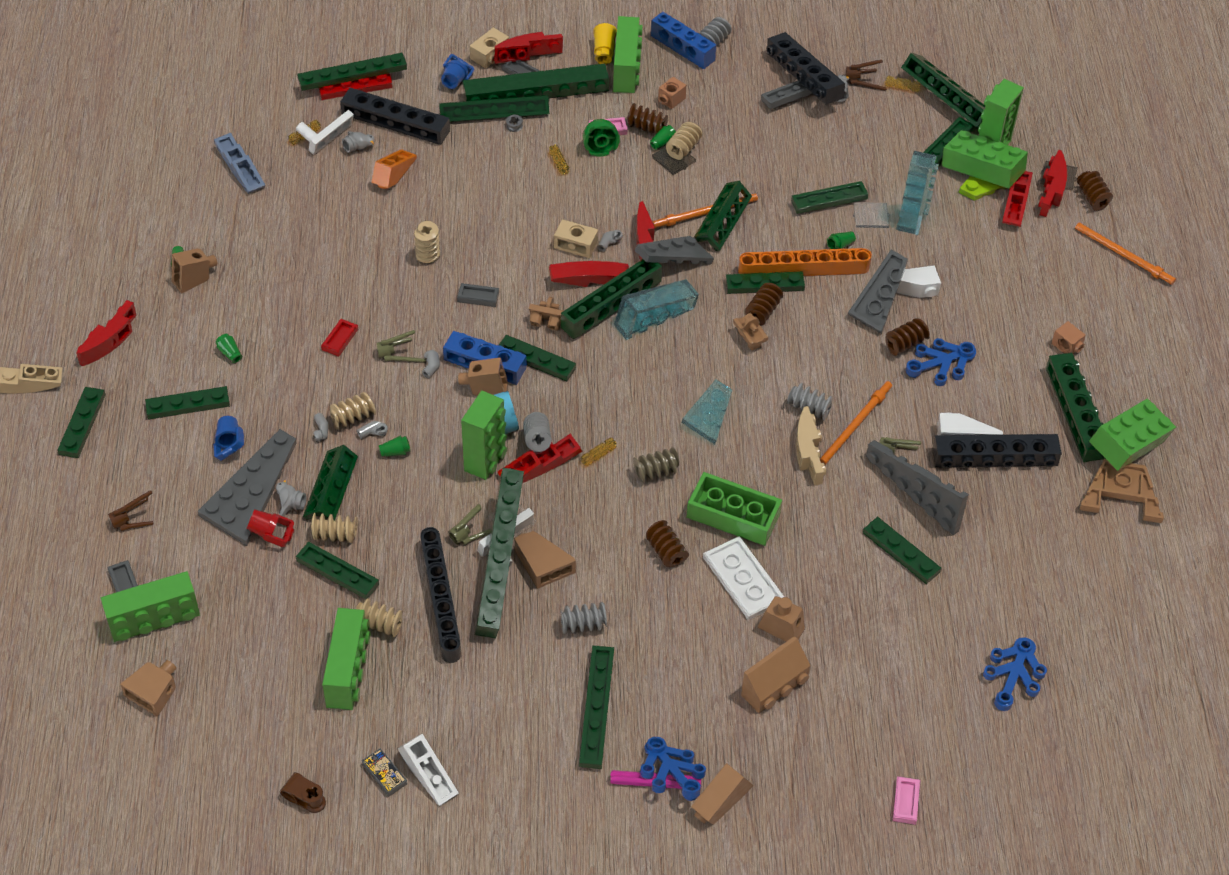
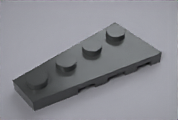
M691 236L637 244L634 250L646 262L667 263L668 260H671L675 263H683L684 260H689L691 264H698L699 261H704L705 264H712L714 257Z
M891 249L848 311V314L882 334L908 259Z

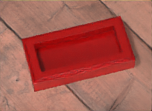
M340 319L322 343L321 350L339 357L359 330L358 325Z

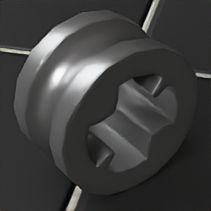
M510 115L506 119V126L509 131L518 132L522 129L523 120L519 115Z

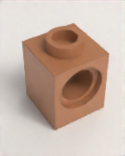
M675 77L670 78L659 87L658 101L673 109L686 99L687 85Z
M1067 321L1055 330L1051 344L1064 354L1079 353L1084 348L1086 334Z

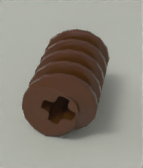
M633 103L627 119L629 126H635L637 129L642 128L643 131H648L651 134L655 132L657 134L663 126H667L668 115L662 118L663 113L659 112L656 116V110L649 114L650 109L648 107L643 112L642 105L636 109V103Z
M1086 171L1078 176L1077 183L1081 190H1083L1093 210L1101 211L1112 201L1113 195L1110 193L1106 183L1103 182L1104 180L1098 171Z
M773 283L763 284L745 308V314L751 313L753 317L758 318L759 325L763 326L783 298V292L780 287Z
M915 318L893 329V331L887 332L885 341L890 353L897 356L899 352L903 353L906 349L917 346L918 342L923 343L924 338L928 340L930 332L923 320Z
M661 520L649 527L646 532V539L650 542L658 557L663 561L665 567H675L687 560L689 553L684 551L685 547L683 544H680L679 538H676L672 528L667 526L668 522Z

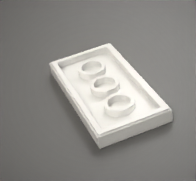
M740 536L703 553L706 563L748 620L765 613L775 596L784 597Z

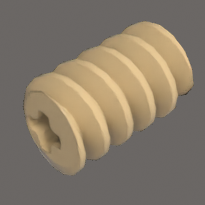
M692 122L683 123L667 142V153L676 160H681L687 156L702 137L701 128Z
M423 221L418 224L414 232L416 258L422 263H431L440 256L439 229L435 223Z
M365 392L360 393V397L354 395L352 399H345V403L339 401L337 405H330V416L337 430L339 429L340 422L346 427V420L354 424V417L359 421L362 420L361 414H364L366 418H369V411L376 415L374 403Z
M314 513L311 524L313 539L318 540L321 535L323 541L330 537V540L334 542L338 536L339 542H344L346 538L348 543H352L357 533L358 517L355 516L353 522H351L349 516H346L345 521H342L341 515H338L336 521H334L332 514L329 515L328 520H325L323 513H321L319 519L316 518Z
M369 598L364 603L359 602L356 609L365 611V618L369 619L370 629L376 628L378 632L384 631L386 635L392 634L394 638L397 636L402 624V610H399L395 615L394 607H391L386 612V604H383L378 609L379 602L375 601L370 606L371 599Z

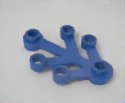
M941 338L934 340L933 349L928 348L924 344H919L915 350L916 356L923 358L927 355L934 357V359L922 363L915 359L910 360L906 365V373L909 377L916 378L922 371L941 365L939 373L935 375L934 383L937 386H944L951 362L959 359L957 367L953 368L952 377L955 380H962L967 361L974 359L976 356L975 346L970 342H963L958 346L945 342ZM944 349H946V350L951 351L952 353H949V354H948V353L941 352V351H943Z
M1018 638L1013 647L1004 650L994 648L990 655L992 662L1001 663L1003 659L1017 655L1016 659L1013 662L998 667L988 665L984 669L983 676L989 681L1010 673L1003 691L997 693L994 701L995 707L1001 711H1008L1012 707L1014 698L1011 694L1018 676L1026 687L1027 695L1035 697L1039 694L1040 685L1032 681L1023 663L1026 659L1033 669L1032 675L1036 679H1043L1047 673V668L1039 664L1034 655L1036 645L1029 638ZM994 654H999L1001 657H995ZM987 671H991L994 674L990 675L987 673ZM1030 687L1035 688L1036 691H1032Z
M661 737L649 738L645 744V752L648 756L645 764L641 766V777L650 779L654 776V764L658 758L662 764L657 777L652 781L653 792L663 793L665 791L666 778L668 773H670L682 787L681 793L684 798L689 801L696 800L700 795V783L694 779H687L680 770L692 772L694 778L702 779L705 777L706 767L703 764H692L694 762L693 751L668 747L665 740ZM669 756L678 757L680 761L671 759Z

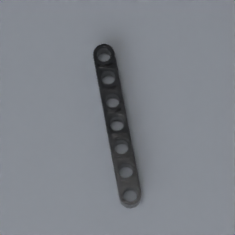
M427 527L422 530L420 535L421 548L440 651L445 662L454 663L461 657V643L439 531L434 527Z

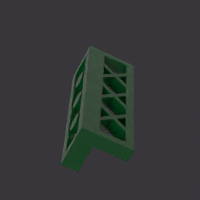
M740 180L725 184L694 236L697 242L708 241L715 251L721 250L752 197ZM740 192H741L742 195L744 196V199L742 200V202H739V193H740ZM732 205H734V207H735V214H734V215H731V206H732ZM724 218H726L727 221L726 229H723ZM716 232H718L719 235L718 243L713 238Z
M345 445L327 451L303 514V518L306 520L312 519L314 513L316 517H320L321 513H323L325 520H328L329 515L332 514L335 521L358 458Z

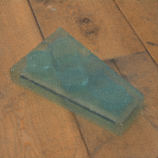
M715 379L683 417L681 423L715 445L732 389Z

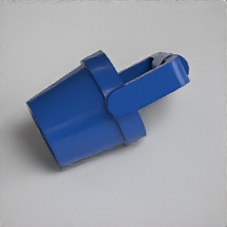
M450 54L443 64L445 69L441 81L449 89L456 88L463 80H468L475 69L461 58Z
M223 416L217 422L214 457L220 461L229 457L244 445L243 429L239 427L237 419L233 416Z

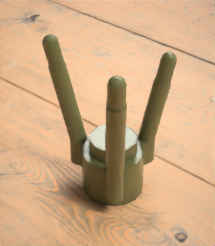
M415 330L376 342L379 358L384 357L385 361H426L424 358L391 356V354L395 353V345L412 341V338L408 336L415 334Z
M881 437L879 442L891 449L894 454L897 447L918 450V446L914 445H921V441L892 439L888 437Z
M477 504L457 525L448 531L450 538L457 545L461 542L466 545L470 541L491 534V529L468 537L470 529L466 524L482 509L480 504Z

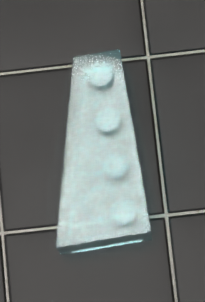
M914 151L909 166L899 214L900 218L896 230L915 235L919 234L924 215L929 214L931 204L927 203L931 202L933 191H930V188H934L936 178L933 175L936 176L939 164H935L936 155Z
M685 279L622 296L614 326L625 340L632 338V334L639 331L641 334L647 331L648 326L655 323L658 326L664 323L670 316L675 318L694 309L699 293Z

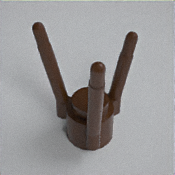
M883 60L846 66V77H849L848 81H851V84L887 90L886 87L857 80L861 79V73L877 71L876 68L861 69L862 67L882 63Z
M150 490L120 509L109 513L108 516L114 529L120 527L122 532L130 528L153 525V521L126 524V522L130 521L126 512L148 501V496L153 492Z

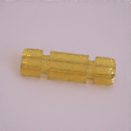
M887 76L885 86H895L898 89L908 91L912 89L914 92H919L921 83L918 81L911 82L909 79L898 77L894 79L893 76Z
M317 120L311 121L310 125L306 124L314 132L321 129V124ZM297 131L288 135V140L292 145L300 142L299 139H305Z
M556 144L551 145L549 153L557 168H559L560 174H568L569 166L559 146Z
M612 437L606 439L605 443L602 442L589 450L590 453L586 452L583 454L581 462L584 466H589L593 463V460L597 461L606 455L608 450H614L617 447L616 441Z

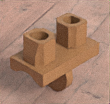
M549 297L547 302L540 301L539 305L530 304V324L540 327L542 319L549 320L548 328L558 331L561 326V312H563V310H559L560 304H555L553 297Z
M748 313L742 318L733 319V324L738 329V333L747 342L750 350H755L761 347V343L768 341V336L759 325L758 318Z

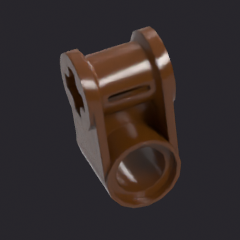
M297 772L291 775L280 790V794L286 800L299 805L311 813L321 812L326 806L321 786Z

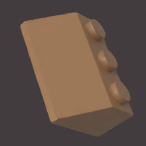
M795 636L744 672L741 696L758 713L764 709H770L779 698L788 696L794 687L798 684L803 685L809 679L811 665Z

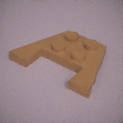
M1104 459L1085 498L1081 502L1080 510L1099 513L1101 496L1144 503V521L1162 523L1164 515L1163 512H1160L1159 501L1154 495L1153 484L1147 467L1130 463L1117 471L1107 459Z

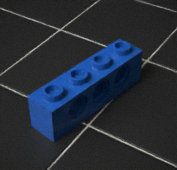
M661 12L651 20V37L702 69H705L715 61L716 44L665 12Z
M453 331L443 347L445 361L468 369L472 361L501 358L508 382L515 385L518 384L527 368L526 355L482 339L468 336L465 333Z

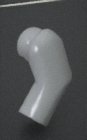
M620 230L604 233L597 246L598 250L604 252L608 245L618 243L623 237V233Z
M429 350L424 354L428 365L422 370V374L427 378H430L440 367L438 353L434 350Z
M317 413L314 416V420L319 430L314 431L313 434L316 441H324L328 437V422L322 413Z
M372 421L356 431L362 439L369 434L383 436L387 433L388 427L385 423Z

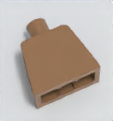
M198 248L172 254V283L181 293H184L206 282L209 279V268L218 264L214 255L206 256Z
M501 358L472 361L469 365V371L459 373L458 375L459 385H470L472 394L476 396L479 395L481 390L492 395L507 391L508 380Z
M775 596L766 609L758 628L786 642L793 636L799 640L805 630L803 609L792 604L788 597L780 598Z
M166 660L160 668L151 662H147L120 684L124 696L155 716H158L176 688L174 678L171 675L176 670V666L169 660Z

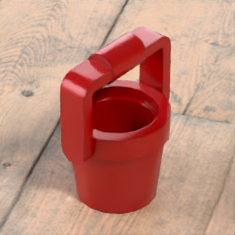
M254 509L246 529L262 537L267 542L285 547L287 542L292 539L294 521L275 513L270 514ZM277 523L287 526L283 539L272 535Z

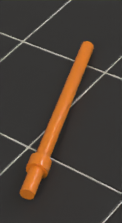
M756 193L751 194L752 197L748 203L758 200ZM744 196L739 198V202H742ZM713 205L676 215H665V218L652 222L655 228L665 225H676V222L708 214Z
M1080 222L1077 223L1076 230L1149 271L1153 277L1161 278L1171 285L1175 283L1176 278L1164 272L1163 268L1150 264Z
M886 381L879 390H876L871 395V400L820 458L821 463L826 465L875 406L881 404L886 397V393L892 388L891 382Z

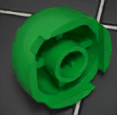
M595 119L583 131L584 147L593 156H607L613 149L615 151L619 146V132L609 120Z

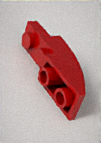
M535 32L507 39L494 46V63L530 60V56L563 53L562 34L544 35L543 32Z
M1059 149L1055 156H1051L1048 165L1050 169L1046 168L1043 179H1045L1044 194L1046 196H1042L1038 207H1041L1039 215L1047 217L1052 205L1060 206L1066 186L1067 165L1064 154Z
M126 300L118 308L113 318L107 322L106 327L98 324L89 333L88 338L78 347L76 352L79 365L85 366L101 359L128 338L133 332L131 322L137 316L134 302Z

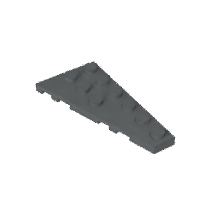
M279 429L198 510V516L248 546L252 532L246 528L254 509L264 512L275 489V484L282 475V469L285 463L288 462L297 444L296 438Z
M876 440L868 444L866 457L872 464H875L882 470L886 477L893 480L899 489L904 490L929 516L937 520L943 529L948 530L952 535L959 532L969 496L968 493L964 491L961 493L957 492L955 486L950 483L947 485L943 484L935 474L917 464L911 465L907 463V458L903 456L898 458L891 449Z

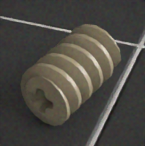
M671 447L670 452L668 449H664L662 453L656 451L654 455L648 453L646 457L644 455H640L638 459L634 457L633 464L637 476L640 477L642 482H645V475H648L649 479L653 480V473H656L658 478H661V471L668 476L669 469L676 474L677 467L679 466V457L676 449Z

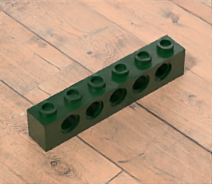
M910 53L901 68L975 127L979 128L983 120L981 119V114L985 109V105L923 56Z
M642 259L561 312V329L572 339H576L662 281V265L655 262H646Z
M1073 353L1050 355L1046 370L1082 461L1090 462L1106 459L1089 442L1099 427L1103 425V422H1100L1098 409L1093 405L1092 394L1087 390L1085 377L1080 373L1079 362L1075 360Z

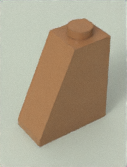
M537 532L523 533L514 538L515 552L537 589L576 573V560L574 557Z
M726 763L691 806L697 811L694 816L704 824L708 821L714 825L754 785Z

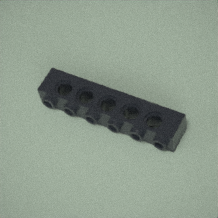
M784 32L767 38L766 51L768 55L824 104L827 105L844 99L845 83L790 35Z
M349 88L340 101L341 114L349 110L354 114V119L438 145L443 143L450 132L449 117L361 90Z
M1058 434L935 435L932 446L935 468L1058 466L1062 455Z

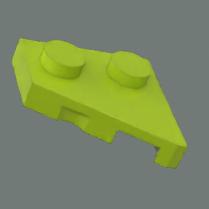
M969 176L959 188V193L975 201L983 196L995 193L997 189H1006V187Z

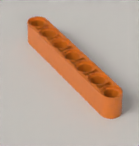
M865 248L746 252L740 255L738 273L803 271V276L864 274L870 269L872 254Z

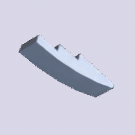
M231 133L214 139V144L222 158L248 194L265 187V183L249 155L246 156L242 147L236 143Z

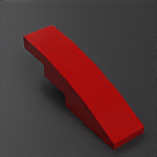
M1025 171L1010 187L1002 223L1021 227L1033 172Z
M643 201L639 202L637 214V244L653 242L655 227Z
M576 261L550 264L549 272L551 282L588 287L590 282L606 284L627 270L629 265L610 261Z
M570 433L555 444L551 442L549 448L545 451H527L504 468L524 471L522 482L524 483L560 466L583 451ZM500 469L499 471H497V473L499 474V476H501L502 469Z

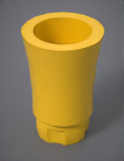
M601 23L593 29L594 54L598 64L605 63L606 65L612 61L617 29L611 24Z

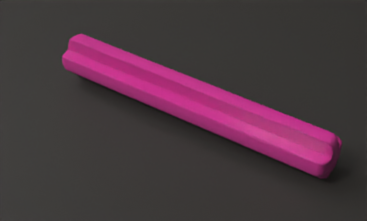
M612 770L610 782L611 784L652 787V781L657 777L658 773H654V776L650 779H645L641 777L640 772ZM668 774L666 788L682 789L673 776ZM684 775L687 779L697 780L701 785L702 779H696L691 775Z

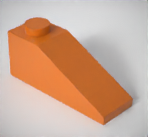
M400 149L375 161L371 183L377 184L382 189H388L396 185L417 159V155Z

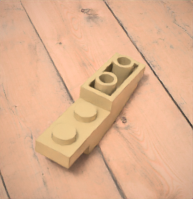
M20 364V369L0 367V393H32L61 386L62 367Z
M806 406L803 408L798 424L796 455L800 471L808 469L815 486L823 483L826 467L824 463L820 462V452L818 449L819 442L822 441L821 431L817 430L815 416L810 413L809 407Z

